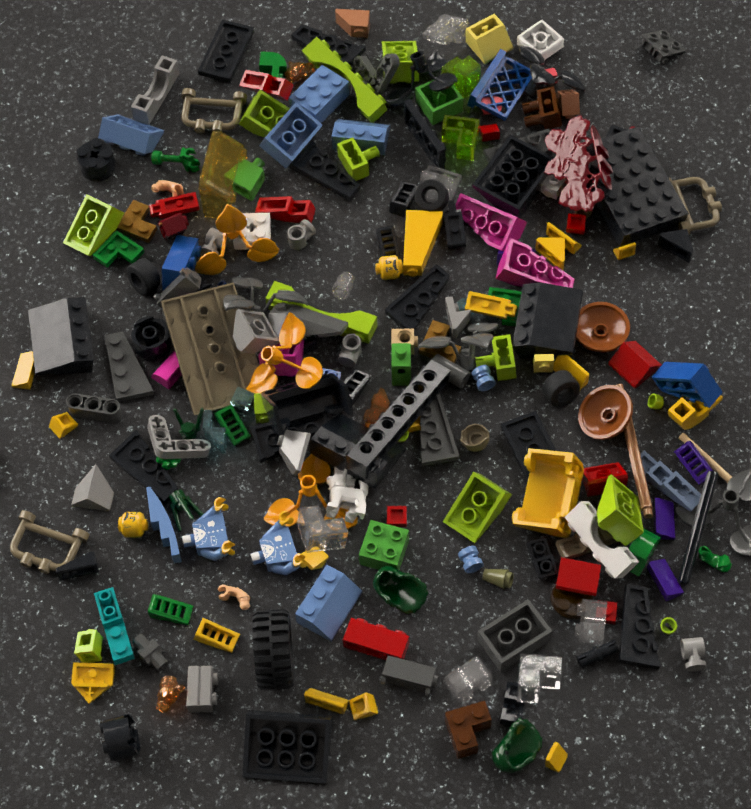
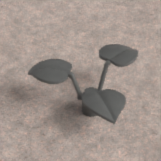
M234 277L232 279L236 286L250 288V300L239 295H226L223 299L225 311L240 308L265 314L275 298L302 303L308 306L307 300L300 293L291 290H278L277 293H273L265 308L261 311V307L254 303V288L262 289L263 282L250 277Z
M479 322L469 325L467 329L473 332V336L461 338V342L469 344V348L462 349L460 354L454 342L451 341V337L447 336L430 337L419 344L418 350L420 348H443L450 345L456 354V359H460L461 367L465 370H473L476 368L475 346L487 350L490 342L493 340V335L487 333L495 330L499 324Z
M751 469L736 474L728 481L727 490L723 493V500H719L712 510H710V505L705 526L710 524V514L715 513L721 505L726 510H733L739 531L732 533L730 545L736 553L744 556H751V525H747L743 529L741 528L737 507L739 498L744 502L751 501ZM680 505L676 507V513L682 521L693 526L698 505L691 512Z

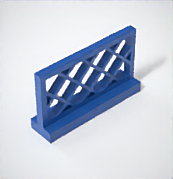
M500 49L471 93L467 106L474 108L476 105L506 121L532 77L530 68L505 56L506 51ZM505 63L511 65L513 69L506 70ZM520 72L527 73L529 77L521 78ZM515 73L517 79L510 80L508 74ZM504 75L506 81H498L497 76ZM519 83L521 89L514 90L512 84ZM508 85L510 90L502 91L501 86ZM497 87L499 92L491 93L489 88ZM512 95L514 100L506 101L505 96ZM493 96H501L503 102L495 103ZM490 97L492 104H485L481 100L482 98ZM497 106H505L506 113L498 111Z

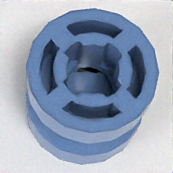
M488 365L478 366L471 373L473 379L477 381L476 386L479 391H487L496 384L494 377L490 375L491 370Z
M468 546L459 551L458 556L464 563L463 568L466 573L476 572L484 566L482 559L478 557L476 546Z

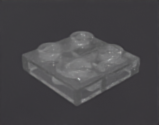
M444 14L435 23L430 25L422 33L424 40L448 45L450 42L460 44L464 40V30L470 24L468 19Z
M428 165L427 169L423 170L420 176L419 184L428 179L438 180L446 187L449 194L448 201H451L462 180V175ZM432 189L426 192V200L432 202L438 200L439 196L436 190Z

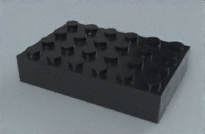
M639 126L601 138L603 146L609 153V158L606 161L611 165L613 171L610 174L612 190H608L602 178H600L597 187L604 191L605 196L596 205L619 247L678 227L679 222L686 220L689 213ZM593 143L587 147V151L591 156L596 155ZM597 160L591 161L588 165L589 171L593 174L599 173ZM594 178L587 183V188H590L594 184L592 182L593 180H595Z

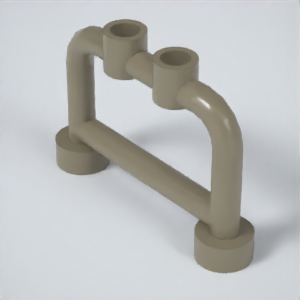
M184 88L181 98L184 100L181 120L187 127L195 128L196 133L202 134L205 132V129H212L213 134L220 135L222 130H231L239 124L242 105H245L247 102V94L241 91L235 92L233 100L195 98L196 91L194 89ZM190 104L235 107L233 120L230 123H223L220 120L206 122L203 119L191 121L188 119Z
M689 177L673 181L669 178L688 213L689 210L679 187L690 184L700 185L702 196L708 204V211L713 216L711 220L693 223L689 213L685 221L679 222V230L687 229L690 235V231L710 228L719 222V212L722 211V205L720 201H714L713 197H716L714 186L709 187L706 181L700 177Z
M22 510L18 517L21 522L11 541L10 551L14 557L21 560L20 564L22 566L31 568L32 564L39 566L38 570L40 572L49 574L50 570L56 571V568L74 560L81 543H86L90 534L85 530L75 528L72 536L45 528L34 524L36 519L34 514ZM25 530L71 544L72 546L65 561L61 564H56L49 559H42L29 552L19 551L18 545Z

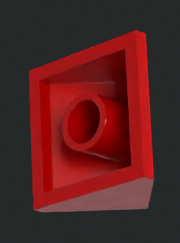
M636 341L623 342L608 362V365L634 389L662 366Z
M619 462L584 468L582 479L587 497L603 494L608 476L611 474L622 484L627 485L628 474Z
M561 557L556 589L596 596L601 565Z

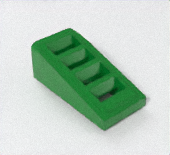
M232 404L215 413V418L233 446L251 437ZM229 414L232 415V417L224 421V417L228 416ZM233 420L236 421V423H234V424H232V425H230V426H227V425H226L227 423H229V422H231V421H233ZM239 426L240 429L231 433V429ZM243 432V436L237 439L234 438L235 435Z
M153 594L148 608V615L154 619L189 625L194 606ZM169 606L167 613H164L165 607ZM174 607L177 608L175 616L172 615ZM182 609H185L183 618H181V611Z

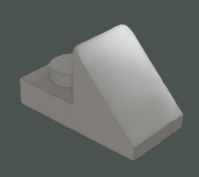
M453 296L445 297V309L452 338H457L470 321L471 310L459 311L458 304L454 303Z

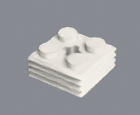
M540 20L517 36V45L528 46L537 50L546 60L564 47V38L546 22Z
M243 213L247 219V225L242 230V234L251 246L257 239H271L270 213ZM240 235L233 239L235 250L248 249Z

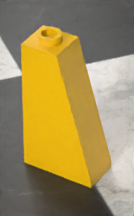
M406 210L403 275L422 276L443 224V211Z

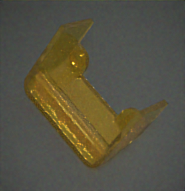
M213 130L199 181L204 217L218 218L227 204L232 206V203H235L236 193L233 192V184L239 162L242 163L243 159L246 160L247 149L244 148V145L221 131Z

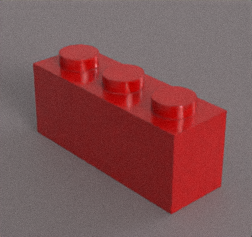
M351 618L343 638V646L383 660H387L388 655L404 659L409 646V636L400 630H389L381 624H370L362 618Z

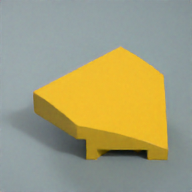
M73 662L71 683L90 704L113 686L115 664Z

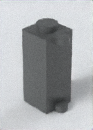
M188 267L186 269L182 268L180 275L160 294L156 293L154 295L157 305L162 308V300L196 292L200 288L202 278L197 272L190 270Z
M388 655L381 684L385 685L387 682L425 692V695L429 696L432 687H437L439 676L436 675L435 667Z

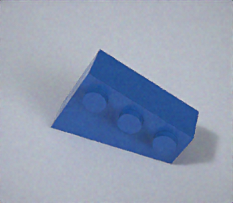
M176 236L162 266L163 290L180 275L182 268L186 269L188 267L190 270H194L197 257L201 254L198 238Z
M664 362L652 376V379L662 392L679 398L682 395L689 397L690 402H703L707 408H710L723 393L710 374L708 367L700 363Z

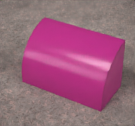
M175 350L151 376L153 380L167 389H170L182 376Z

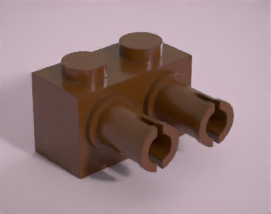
M554 86L537 90L538 98L536 101L522 103L524 114L540 110L539 114L524 117L526 128L539 124L544 125L545 129L563 126L559 100Z

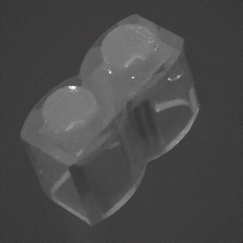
M582 599V604H578L577 616H580V624H575L574 636H578V642L603 645L607 613L606 601Z
M478 656L472 658L444 678V684L457 702L470 700L474 696L473 693L479 689L481 691L485 690L491 685L490 681H492L491 673Z

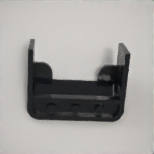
M331 373L322 374L320 381L309 389H303L294 382L261 392L262 402L271 427L278 435H283V431L291 425L290 421L324 411L332 416L340 415L342 411L349 415H354L348 385Z

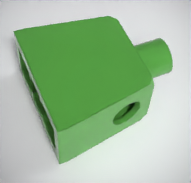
M256 158L251 163L246 159H242L223 175L225 187L253 201L265 180L264 170L262 169L265 165L264 161Z
M393 343L392 386H408L411 380V344ZM398 369H404L405 373H398Z

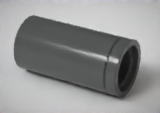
M440 354L434 356L433 361L451 370L449 382L462 389L468 382L471 373Z

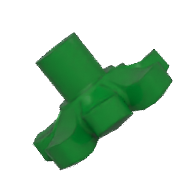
M157 457L156 461L157 463H163L162 467L165 470H169L170 467H177L181 459H161Z

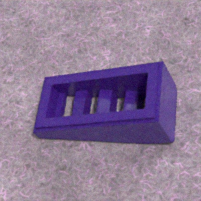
M690 440L674 451L698 485L705 481L708 471H713ZM695 455L697 456V457H696L694 460H692L690 463L687 462V461H688L689 459H691L693 456H695ZM701 461L702 464L693 470L692 467ZM704 468L707 469L700 476H697V473H699L701 470H703Z

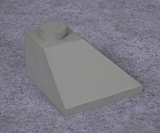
M239 308L236 310L233 339L240 352L255 354L262 351L266 346H273L279 343L276 333L263 312Z
M286 430L283 435H279L277 445L280 446L279 453L291 474L296 476L301 472L311 434Z

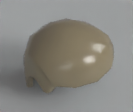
M472 424L461 431L460 441L468 451L478 452L486 448L489 443L490 434L483 425Z

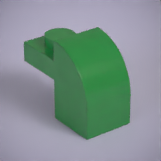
M275 52L260 53V72L278 78L288 77L287 65L283 56Z
M644 528V533L633 540L629 548L639 561L629 572L637 576L642 574L649 557L653 555L661 538Z

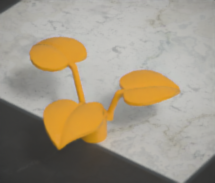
M227 204L216 220V228L223 232L221 254L218 255V253L213 251L204 254L196 263L195 271L205 275H216L225 269L226 260L223 257L227 237L235 239L240 235L247 248L250 249L247 252L248 258L255 262H264L272 259L278 254L279 248L274 241L268 238L257 239L251 246L242 234V230L247 225L246 217L238 209Z
M288 313L279 334L281 346L273 345V347L266 346L263 348L261 358L266 362L256 368L246 390L256 394L275 388L278 377L274 373L276 368L273 365L280 364L281 362L299 369L295 380L297 385L303 389L312 388L322 378V365L316 358L305 357L301 366L283 359V354L280 350L290 349L292 344L298 345L305 335V325L293 313Z
M311 454L303 462L301 472L298 474L301 490H299L296 505L287 498L276 500L269 507L264 517L265 522L273 526L279 520L280 513L287 511L290 512L287 518H293L294 522L286 524V527L296 524L300 519V513L297 509L300 506L303 495L307 497L317 495L326 509L327 504L321 496L317 484L326 482L327 477L330 476L331 470L328 463ZM339 508L334 519L325 515L324 522L333 531H343L355 526L358 523V517H356L353 523L346 522L345 515L348 509Z

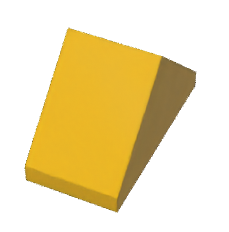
M537 238L535 250L553 266H558L564 270L565 238Z

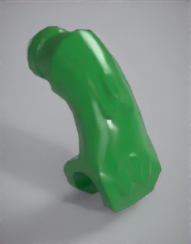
M707 546L699 548V558L703 562L723 573L731 569L732 564L729 556L713 554Z

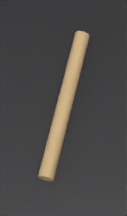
M682 433L679 439L684 444L689 440L694 443L709 466L728 483L732 476L685 433Z

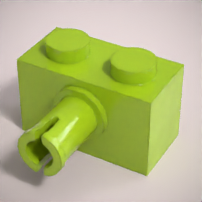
M353 137L337 143L338 157L347 173L355 181L369 176L368 160L380 156L378 148L373 146L361 151Z
M510 334L493 337L492 355L475 357L476 367L481 365L494 366L498 381L517 378Z

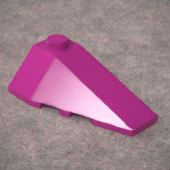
M460 193L456 202V210L461 209L463 220L488 245L503 252L510 238L517 241L520 239L527 224L526 221L462 193Z
M511 238L509 239L498 265L497 280L523 287V284L541 282L573 288V277L558 266H552L546 261L544 256H539L533 252L529 245Z

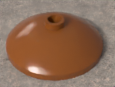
M593 302L580 309L576 339L585 348L595 352H609L619 348L627 340L630 332V322L625 312L618 306L608 302Z
M604 385L591 391L581 403L578 413L579 425L583 432L596 440H607L620 434L627 427L632 417L633 403L631 397L624 389L616 385Z

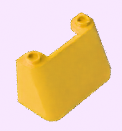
M529 448L528 454L524 458V465L530 472L522 508L518 507L516 511H513L512 524L519 528L568 538L572 530L569 528L565 516L577 506L584 472L583 463L574 453Z

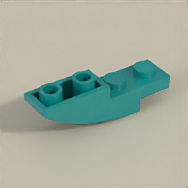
M111 587L94 593L114 664L118 665L135 659L114 588Z

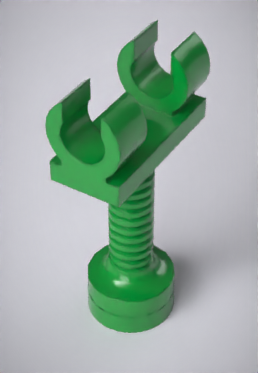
M182 148L180 156L163 155L162 151L156 150L152 152L151 156L153 165H161L163 162L182 163L186 171L197 172L199 168L194 165H201L198 159H195L193 155H189L196 154L193 148Z

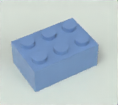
M321 65L289 97L290 108L297 102L317 121L322 123L350 95L349 81Z
M295 102L259 146L284 168H287L323 125Z

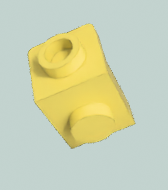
M534 354V372H553L554 354Z

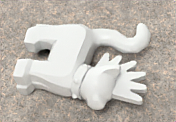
M334 467V475L328 476L326 479V483L329 485L328 490L330 491L326 517L334 519L339 508L348 509L345 515L346 522L353 523L358 515L360 519H364L369 486L359 480L360 489L354 488L356 479H352L353 476L347 474V469L342 471Z

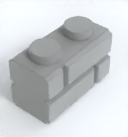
M213 666L188 667L186 703L188 712H213V705H217V692H214V685H218V673L214 672Z

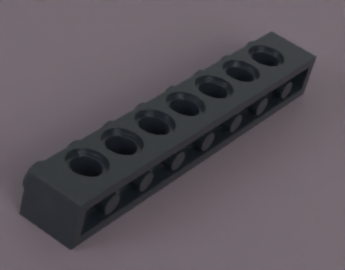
M433 360L427 365H423L419 374L410 380L408 387L403 388L398 398L391 401L386 412H382L377 422L369 426L367 433L359 437L356 446L347 451L345 455V468L366 479L449 383L451 370Z

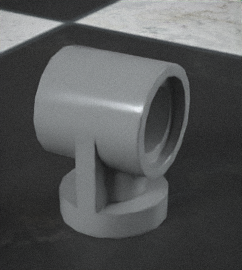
M306 219L302 220L298 225L291 226L287 232L288 243L291 249H303L306 246L307 240L316 233L315 227Z
M210 228L206 234L205 244L202 246L201 252L206 254L213 251L219 255L217 249H222L223 232ZM227 237V240H226V246H225V248L227 247L228 242H229V238H228V237Z
M348 334L343 338L338 362L345 367H355L358 357L361 355V339L358 335Z
M703 638L681 639L683 660H689V662L685 663L686 670L700 671L707 667L706 661L701 660V658L705 657Z

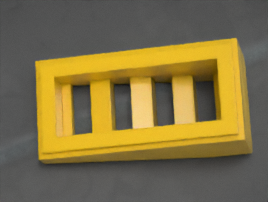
M202 618L193 640L232 653L240 634ZM205 628L209 629L207 635L203 634ZM212 631L216 632L214 639L210 637ZM220 633L224 634L221 642L218 641ZM228 636L232 637L229 645L225 644Z

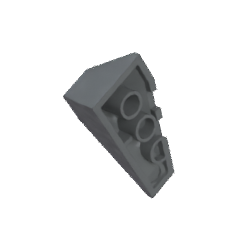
M284 302L276 304L268 316V321L278 339L284 320L289 312L293 313L305 325L303 340L312 335H317L319 338L342 335L349 326L346 321Z

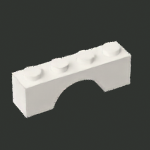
M581 501L565 516L569 528L579 534L581 537L580 541L593 551V557L598 562H602L606 567V573L610 577L615 579L623 578L639 563L627 547L613 549L602 542L598 534L597 511L589 501Z

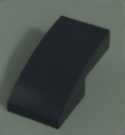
M507 682L500 724L512 726L518 718H522L528 685Z

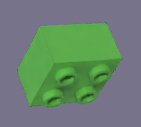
M431 80L415 88V101L432 125L463 112V97L454 84L442 91H432L429 84L434 80Z
M370 520L359 553L360 565L377 570L384 566H393L395 569L400 570L409 542V530Z

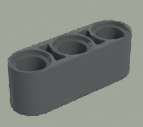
M77 393L69 395L66 399L70 415L76 418L117 423L123 417L120 404L115 399Z

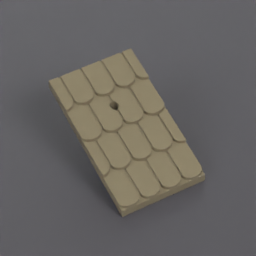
M234 282L161 301L194 415H198L201 408H204L203 413L227 407L231 404L235 405L254 400L255 393L246 390L251 381L254 371L259 366L256 354L242 353L237 349L233 339L236 310L238 308L225 311L223 306V299L226 295H238ZM211 326V332L207 333L206 328Z

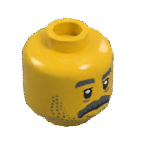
M396 255L380 257L379 262L375 264L376 274H380L383 280L399 278L400 274L403 273L402 260L398 259Z
M125 512L122 517H119L118 530L126 538H140L145 531H148V519H145L144 514L141 512Z

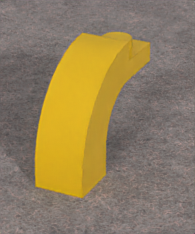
M720 395L710 408L705 407L703 402H687L685 399L680 398L668 410V416L681 428L688 430L703 421L709 415V412L723 400V396Z

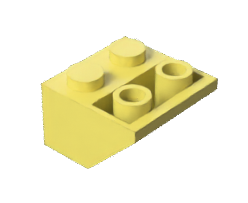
M495 14L466 28V43L484 64L492 61L500 49L506 51V53L513 50L507 30Z

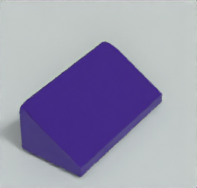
M654 498L655 534L661 537L660 539L675 540L674 503Z
M665 559L648 562L647 569L665 601L684 594L683 589Z

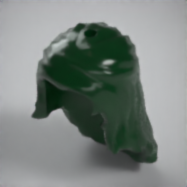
M384 566L374 576L373 587L377 594L391 607H396L402 613H415L421 609L427 599V585L412 574L401 572L393 566Z
M518 718L512 724L504 739L492 752V760L495 766L501 772L509 774L520 771L532 763L542 748V738L539 731L528 719Z

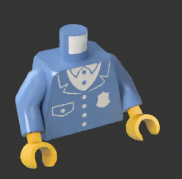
M222 497L216 498L214 506L197 519L196 522L192 523L194 534L182 536L184 548L196 545L199 556L213 561L235 554V551L231 549L235 544L228 541L223 512L220 513L221 510L226 511L228 509L227 504H222L226 499Z
M282 511L279 515V520L259 540L261 551L250 554L253 565L265 562L269 572L281 575H288L299 567L305 568L307 566V563L302 561L306 556L300 553L297 554L289 527H286V524L294 522L293 518H287L290 512Z

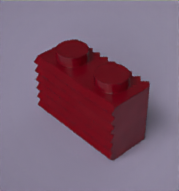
M180 212L160 220L158 226L164 240H167L181 233L183 234L187 230L189 222L185 215L182 216Z

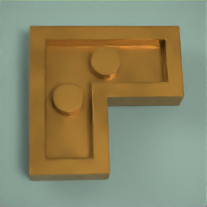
M133 200L123 215L117 231L149 243L157 231L156 225L143 221L150 211L149 206Z
M433 320L424 340L434 336H448L450 325ZM450 345L443 348L419 349V354L434 358L436 354H440L456 363V354ZM455 345L460 354L461 346Z

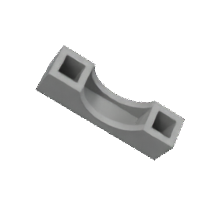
M163 55L160 57L154 67V75L148 91L144 95L138 94L131 105L134 120L150 125L180 74L177 60Z

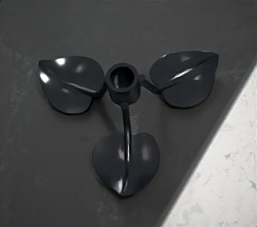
M528 46L518 47L522 57L532 63L530 65L531 83L526 89V92L531 97L537 98V90L548 88L559 79L565 85L585 92L582 82L575 74L562 70L560 72L561 75L554 78L552 74L540 66V64L544 65L545 63L541 53Z
M422 51L415 52L410 56L413 64L410 67L411 88L403 87L393 91L384 98L385 104L400 106L404 104V101L413 99L415 71L422 75L427 73L430 75L432 80H434L429 84L432 91L445 90L456 83L458 78L451 73H443L437 78L432 74L442 70L447 64L446 60L436 51L427 60Z

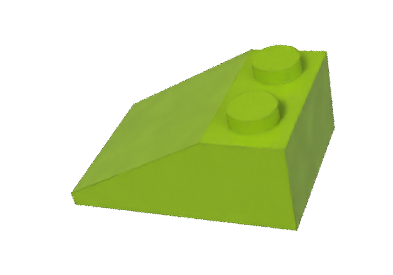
M382 41V59L386 54H397L400 61L399 67L390 81L391 84L397 82L411 83L410 67L413 64L410 56L418 52L416 41ZM415 71L414 82L419 81V73Z
M260 89L252 99L239 125L253 134L265 138L290 108Z
M86 194L63 243L91 256L117 229L124 212Z
M473 472L443 522L476 543L502 512L512 494L483 475Z
M611 474L608 476L597 509V523L602 530H607L617 542L620 541L627 546L644 533L639 498Z

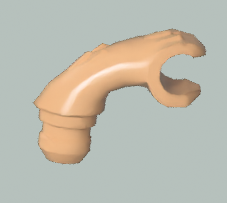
M158 180L151 187L154 193L169 191L172 192L173 197L184 194L183 186L171 181Z
M227 585L218 587L219 592L225 591L224 594L219 595V599L222 601H227L230 596L237 597L242 610L250 608L249 602L251 597L243 590Z

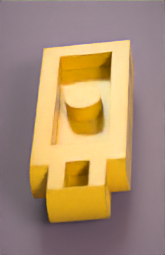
M469 291L465 310L507 319V316L515 317L518 306L511 304L509 299Z

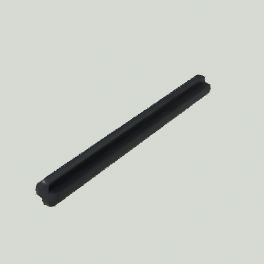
M708 471L678 577V582L687 585L690 581L718 478V473L714 471Z

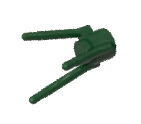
M174 408L173 412L181 428L179 430L180 435L183 439H195L197 431L201 430L200 424L204 408H201L199 411L196 425L191 422L184 423L177 409Z
M177 490L170 495L169 499L172 502L170 508L173 511L179 532L182 529L177 509L179 511L184 510L190 520H194V517L188 509V505L200 517L204 514L192 502L190 497L185 495L183 490Z

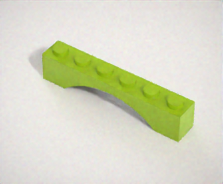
M316 37L302 50L305 58L316 69L324 65L347 79L355 89L357 106L360 112L371 123H374L387 111L385 99L380 94L377 96L370 84H364L362 82L364 79L357 72L354 74L351 71L352 67L346 61L343 63L340 60L341 56L335 50L332 52L329 49V44L324 39L321 41Z
M274 281L265 298L266 304L273 293H277L278 290L294 291L293 288ZM276 298L268 308L272 310L276 304L284 302L346 321L349 326L340 336L356 334L360 337L361 342L368 344L377 328V316L360 310L341 314L329 313L302 303L283 301Z

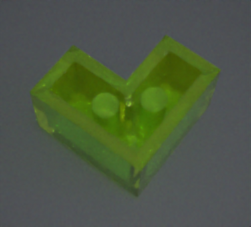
M470 55L463 60L457 56L442 66V74L451 73L458 78L454 86L465 99L473 92L480 81L481 65Z
M444 115L442 142L457 144L456 158L474 160L480 119Z

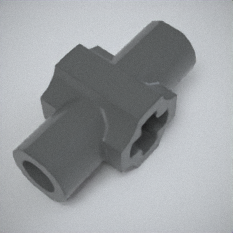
M139 634L134 638L132 643L139 649L137 654L146 665L150 666L152 664L159 672L168 666L169 662L163 656L164 651L155 640L149 641L143 634Z

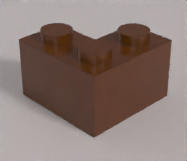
M485 700L445 712V723L457 759L477 754L478 743L474 733L491 728L492 719Z

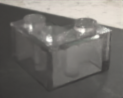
M319 505L299 508L297 525L307 553L345 548L348 530L343 518L324 520Z
M521 653L517 702L538 704L539 688L560 689L562 657Z

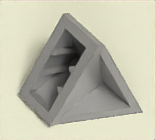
M96 464L76 486L71 505L73 507L110 511L114 492Z

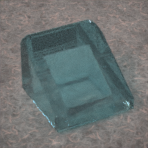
M237 387L230 404L248 411L255 393Z

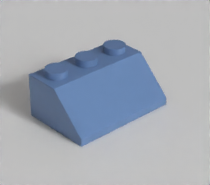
M117 114L102 118L98 138L103 139L107 144L120 145L119 148L132 149L135 150L136 154L145 155L153 152L164 130Z
M338 119L334 123L332 132V147L337 150V143L353 137L361 151L376 146L380 155H385L390 125Z
M326 564L296 611V622L332 642L362 594V590L344 573Z

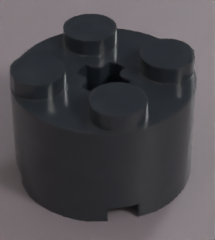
M94 138L77 149L79 167L86 179L103 181L114 173L115 160L109 144L101 141L100 138Z
M147 316L139 319L134 324V328L131 331L133 345L136 353L145 361L159 359L170 352L171 337L164 320Z
M130 713L100 722V730L105 738V741L102 742L103 751L105 754L109 753L111 761L140 754L138 752L141 751L139 733L132 726V723H135Z

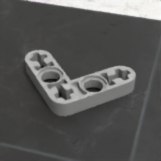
M160 415L149 417L147 428L154 453L158 458L181 459L205 458L209 456L211 444L207 440H171L165 418ZM156 435H161L165 438H158Z

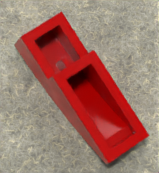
M245 70L239 86L254 92H258L261 89L271 97L288 101L294 84L286 79L273 77L267 73Z
M292 196L261 197L258 200L255 213H270L271 219L300 223L306 219L312 223L316 208L311 200L294 201Z

